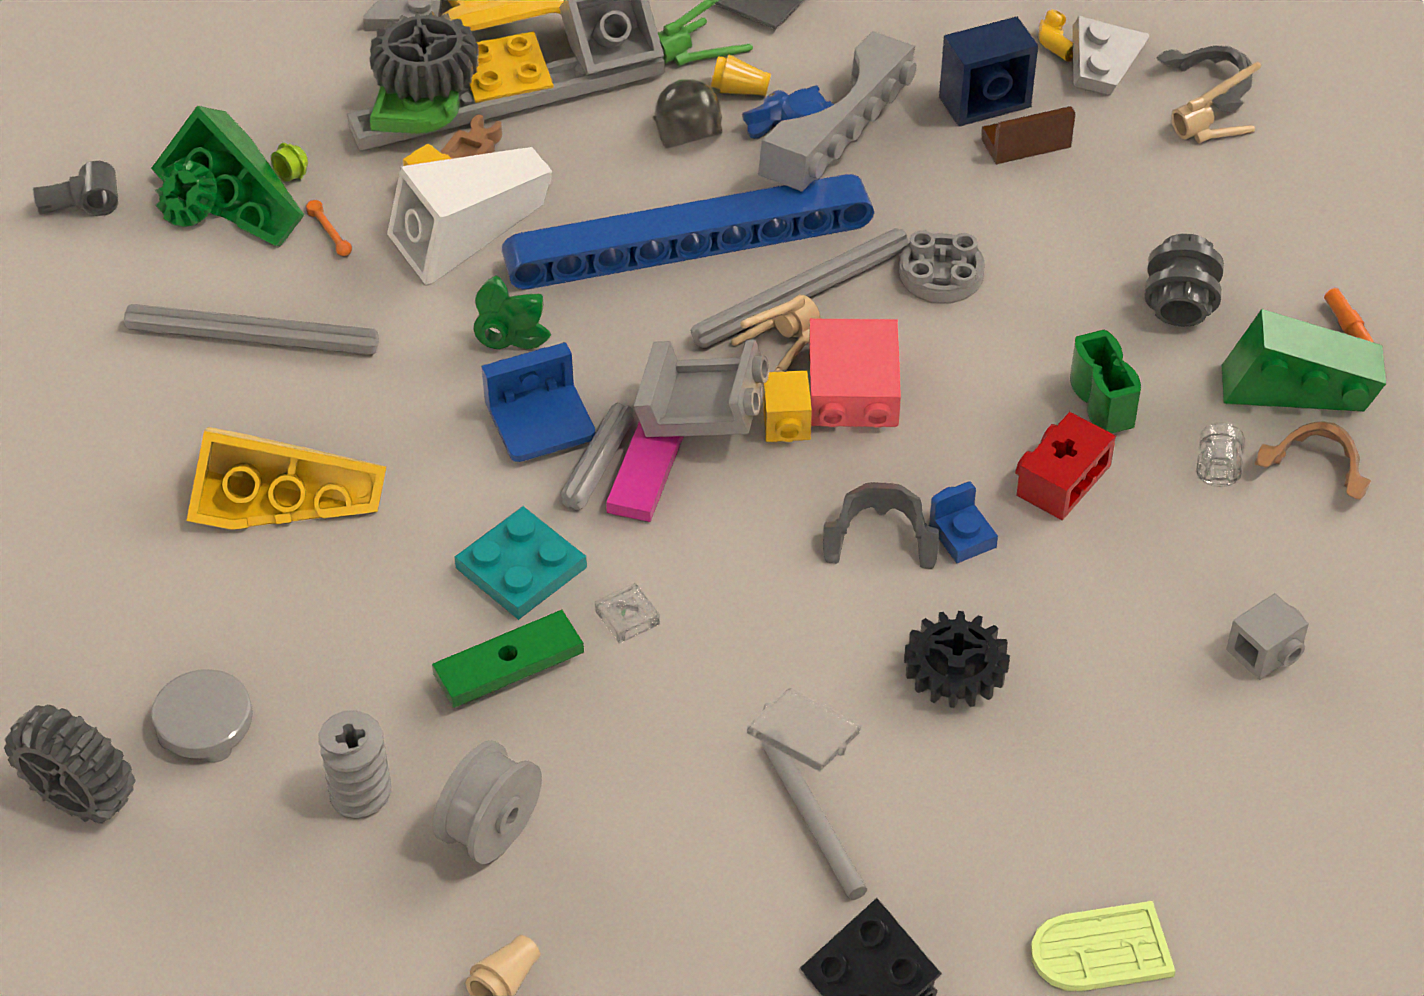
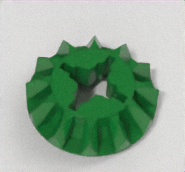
M191 160L185 164L174 163V170L172 172L162 174L164 178L162 187L155 189L159 195V202L156 204V207L163 213V219L180 227L193 226L205 219L215 204L217 198L216 179L213 173L202 164ZM183 184L191 188L186 193L187 200L185 201L178 198L183 193Z

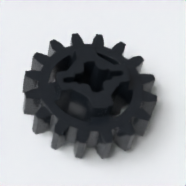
M958 611L956 619L950 620L944 612H939L938 623L934 624L932 621L924 618L921 620V631L911 630L909 644L905 645L904 663H907L906 677L907 679H916L915 691L917 693L927 689L931 691L930 702L936 703L943 696L948 698L951 708H955L958 699H965L966 703L973 707L975 706L976 695L980 694L983 698L990 700L993 697L994 687L1002 688L1004 686L1005 674L1008 673L1010 655L1007 654V639H997L998 627L996 625L989 626L986 629L983 628V617L980 615L970 622L965 620L964 611Z

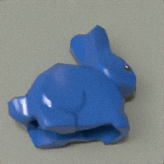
M818 85L797 90L790 95L782 90H777L769 94L764 99L762 105L743 112L742 118L747 124L748 135L753 139H757L768 133L772 127H775L783 120L811 115L834 104L824 99L819 92Z

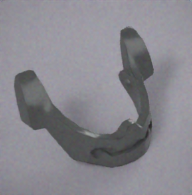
M1214 45L1186 54L1178 50H1167L1156 58L1164 65L1177 67L1182 71L1207 59L1215 64L1221 61H1229L1239 68V72L1252 65L1245 54L1230 46ZM1252 74L1231 87L1226 93L1212 99V103L1222 111L1236 113L1244 103L1240 98L1252 87Z
M878 482L865 483L846 493L840 516L836 521L824 523L823 553L825 561L827 563H838L844 536L847 534V528L850 526V522L861 510L870 507L874 508L881 515H885L890 509L899 510L907 516L913 525L915 538H917L920 567L932 569L935 566L939 546V530L925 523L920 497L902 485Z

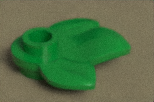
M499 276L488 279L480 287L475 298L479 315L474 323V334L480 343L492 349H503L510 345L523 349H532L543 345L551 337L550 331L538 323L543 313L542 294H524L509 297L507 287ZM490 328L498 329L501 333L494 332Z

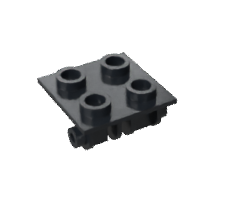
M878 898L873 900L800 967L822 996H936L938 991L934 987L935 980L942 975L939 969Z

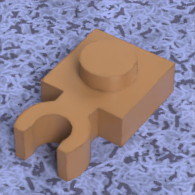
M480 114L476 115L470 123L471 131L468 133L458 129L440 152L449 155L452 159L494 153V144L498 143L502 138L501 121L497 120L492 127L484 128L483 116Z

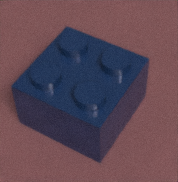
M1018 16L944 35L939 98L958 127L1031 108L1038 44Z

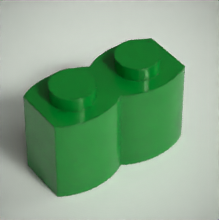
M1105 329L1076 336L1070 383L1077 396L1088 404L1087 412L1090 421L1110 433L1134 428L1141 392V382L1136 371L1123 361V351L1120 343Z

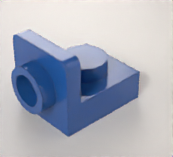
M971 481L956 487H947L931 498L929 526L938 528L939 540L956 564L997 548L998 535L975 506L976 488Z

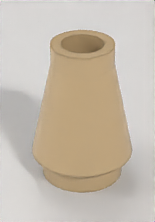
M518 935L511 943L474 964L470 969V976L466 980V988L470 996H515L532 965L540 958L539 948L527 936Z

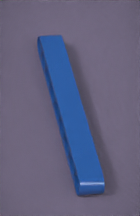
M844 174L813 180L803 191L783 185L521 232L507 238L502 244L501 251L511 284L522 290L534 289L856 230L864 227L872 220L874 208L862 180L856 175Z

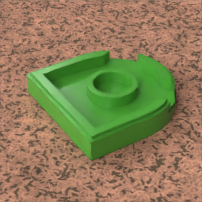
M380 86L370 116L371 131L419 134L438 130L449 124L458 114V92L450 90L448 98L440 95L434 97L433 101L429 98H420L415 102L413 97L410 96L399 99L397 93L387 94L385 87Z

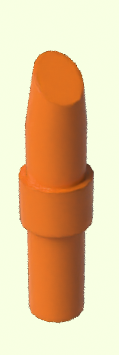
M1333 288L1326 292L1324 299L1338 318V324L1344 333L1374 342L1364 327V321L1358 312L1352 309L1338 288Z

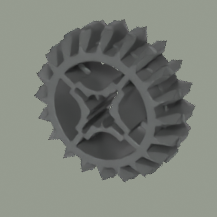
M432 11L428 15H420L416 12L415 16L409 18L401 15L398 22L387 21L386 28L378 29L377 37L371 40V56L369 61L374 78L377 80L378 86L385 87L387 94L397 93L399 99L410 96L417 102L420 98H429L433 101L434 97L440 95L448 98L450 90L462 92L463 84L472 83V76L477 73L479 50L478 43H476L475 37L471 32V27L463 26L461 19L451 20L449 14L438 17Z
M49 704L45 706L35 705L10 728L11 732L6 736V745L4 746L6 755L9 756V764L18 770L17 776L28 783L29 790L36 791L43 801H48L55 808L61 809L71 816L80 817L84 822L91 819L97 823H104L107 819H110L128 802V796L134 790L133 785L136 782L131 773L130 763L123 760V752L111 744V738L104 737L98 732L97 727L87 724L82 716L75 717L67 709L61 708L58 710L55 706Z

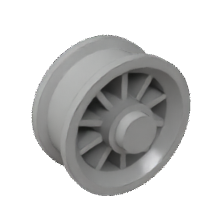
M490 740L479 744L457 765L440 794L433 817L435 836L445 843L450 844L458 841L467 846L469 856L480 864H488L496 860L521 834L533 813L542 785L540 768L527 760L518 763L511 760L507 756L505 747L496 741Z

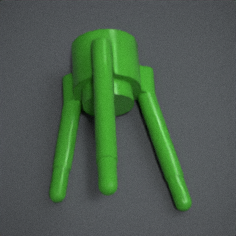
M704 0L676 21L665 25L664 30L658 32L664 54L662 58L665 64L674 60L678 67L691 61L750 52L753 50V46L751 44H743L688 53L687 50L692 48V40L689 34L704 26L707 20L703 17L688 25L686 24L719 0Z

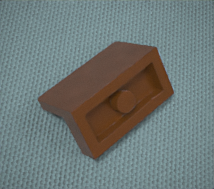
M1071 106L982 126L981 140L996 165L1071 148L1076 113Z

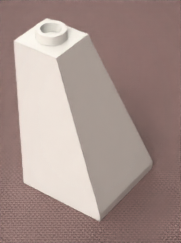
M533 147L401 166L387 235L424 284H432L544 205L547 189L551 183L552 170Z

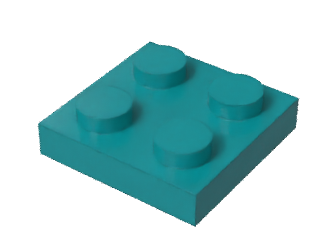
M524 506L454 556L456 569L518 620L587 568L585 554Z

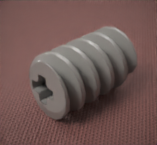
M342 711L331 716L322 725L318 734L327 789L330 793V802L337 812L347 817H365L379 811L388 801L391 793V778L389 776L385 742L383 741V731L378 721L369 714L359 711Z

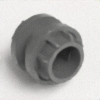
M1176 234L1168 237L1162 245L1152 250L1148 257L1147 272L1149 278L1145 285L1144 298L1148 306L1155 311V316L1161 321L1173 326H1194L1203 322L1207 316L1211 315L1219 307L1222 293L1219 282L1223 277L1224 260L1213 249V243L1195 234Z

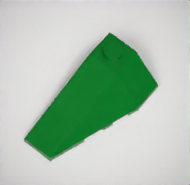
M197 106L151 167L154 173L164 182L162 174L172 172L174 170V163L185 164L191 160L206 166L213 173L217 183V198L210 213L237 224L239 228L275 246L281 247L304 217V213L251 137L226 111ZM183 184V193L178 197L187 200L186 193L191 188Z

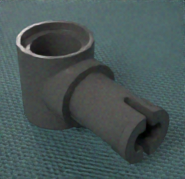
M91 161L84 164L80 168L78 175L70 177L69 181L49 186L34 187L33 195L39 214L76 206L77 210L83 209L90 215L105 216L112 213L118 206L115 169L107 162Z

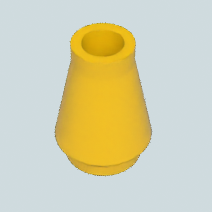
M728 55V58L718 56L711 87L720 89L719 93L750 94L766 97L771 73L764 72L731 55Z

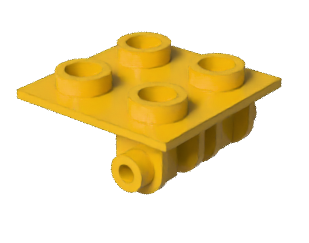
M534 31L476 42L478 43L479 65L477 73L472 76V83L469 84L475 103L554 88Z

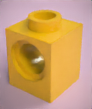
M807 370L769 372L767 382L762 383V406L766 442L811 440L812 408Z

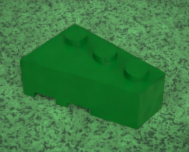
M1265 309L1260 310L1221 365L1224 404L1365 412L1387 384L1383 346L1381 344Z

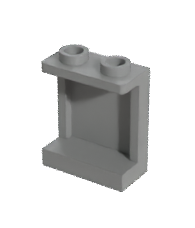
M755 339L745 341L740 358L677 360L670 341L653 342L634 403V408L645 436L749 434L753 415H758L760 410L759 393L762 383H766L768 380V360L766 356H761Z

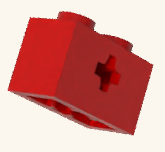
M1069 411L1058 425L1051 424L1047 428L1041 443L1033 452H1025L1019 460L1015 471L1016 475L1019 476L1016 496L1063 521L1111 466L1116 435Z

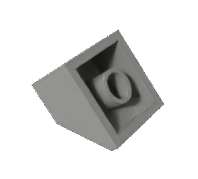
M564 0L559 7L569 45L586 75L664 56L649 0Z

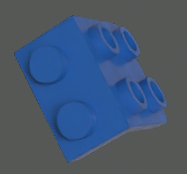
M566 342L481 366L485 404L511 460L515 462L526 461L584 444L593 439L595 427L574 386L572 353Z

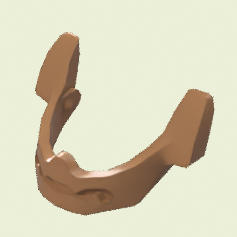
M1320 421L1305 424L1291 432L1279 445H1261L1255 465L1267 468L1274 463L1280 465L1282 459L1286 456V450L1295 440L1303 442L1313 435L1332 439L1343 446L1345 456L1350 458V470L1345 475L1346 481L1344 487H1347V495L1355 499H1362L1371 482L1370 479L1359 474L1360 456L1351 436L1345 429L1335 423Z

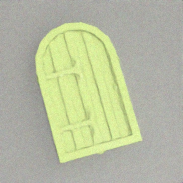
M1153 901L1062 914L1043 923L1036 930L1031 943V959L1037 973L1050 985L1066 991H1087L1175 977L1176 971Z

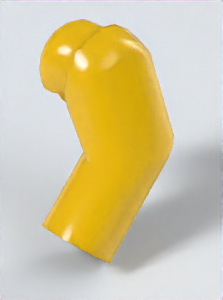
M1051 9L1047 11L1045 19L1040 21L1039 41L1043 47L1065 61H1070L1073 59V42L1063 36L1064 29L1062 28L1066 23V16L1057 10Z

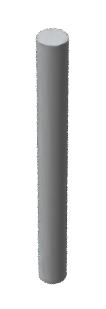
M778 734L768 735L763 739L762 746L848 898L856 900L862 897L867 892L864 882Z

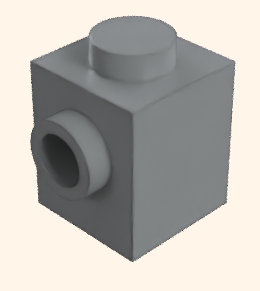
M1274 593L1233 620L1226 650L1261 680L1280 666L1288 667L1301 657L1305 650L1304 640L1309 623L1295 607L1289 606Z

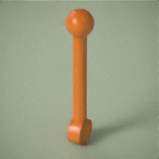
M319 200L309 201L306 204L307 214L318 219L336 244L337 254L343 257L348 256L352 251V245L340 237L324 215L322 202Z

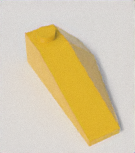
M207 427L203 433L186 521L234 530L250 526L378 512L387 466L253 435Z

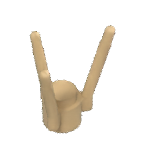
M1253 63L1202 96L1174 109L1171 113V121L1178 136L1182 139L1194 136L1197 143H1201L1211 138L1253 133L1255 131V126L1253 125L1209 129V126L1214 122V114L1210 106L1213 105L1212 99L1226 93L1231 87L1259 70L1261 63Z
M799 294L789 302L742 320L740 323L742 328L756 326L734 337L731 340V344L738 346L775 326L787 338L792 336L798 337L797 341L774 370V372H785L809 342L810 318L820 319V312L814 301L805 295Z

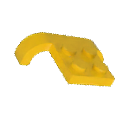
M447 0L453 8L444 14H449L451 20L461 19L463 26L471 27V31L549 13L561 14L559 7L564 0Z

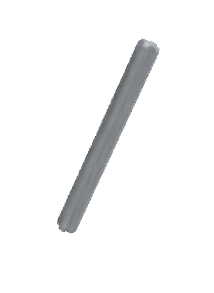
M894 228L693 325L691 335L694 343L698 347L707 348L746 329L740 326L741 321L789 302L799 294L811 297L902 253L909 244L906 232L903 229Z
M138 304L128 305L124 315L125 325L128 329L369 355L376 353L379 343L378 331L371 328Z

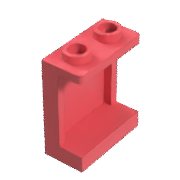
M810 318L811 426H898L901 401L898 319Z

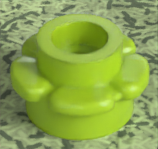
M284 142L279 144L278 150L271 154V164L278 177L285 182H289L295 178L300 180L307 172L308 158L302 148Z

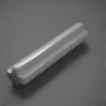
M615 403L609 409L561 492L563 497L562 503L566 507L580 510L586 505L634 421L632 416L634 412L629 405L624 406L621 403Z

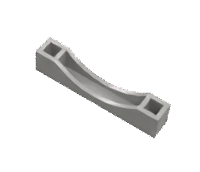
M872 31L855 48L851 75L852 89L848 95L820 112L801 118L783 120L762 139L758 175L803 191L815 178L819 179L833 159L837 160L843 153L844 148L852 140L858 139L862 129L870 121L874 122L884 106L887 103L891 104L905 85L911 84L917 68L916 63L913 62L915 46Z

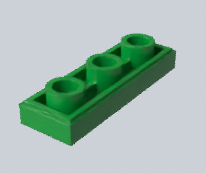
M561 609L432 663L433 675L450 704L455 708L584 653V644Z

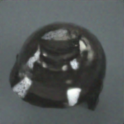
M681 79L669 84L660 93L656 101L653 121L656 122L660 139L665 148L679 146L723 133L719 100L715 92L707 84L694 79Z

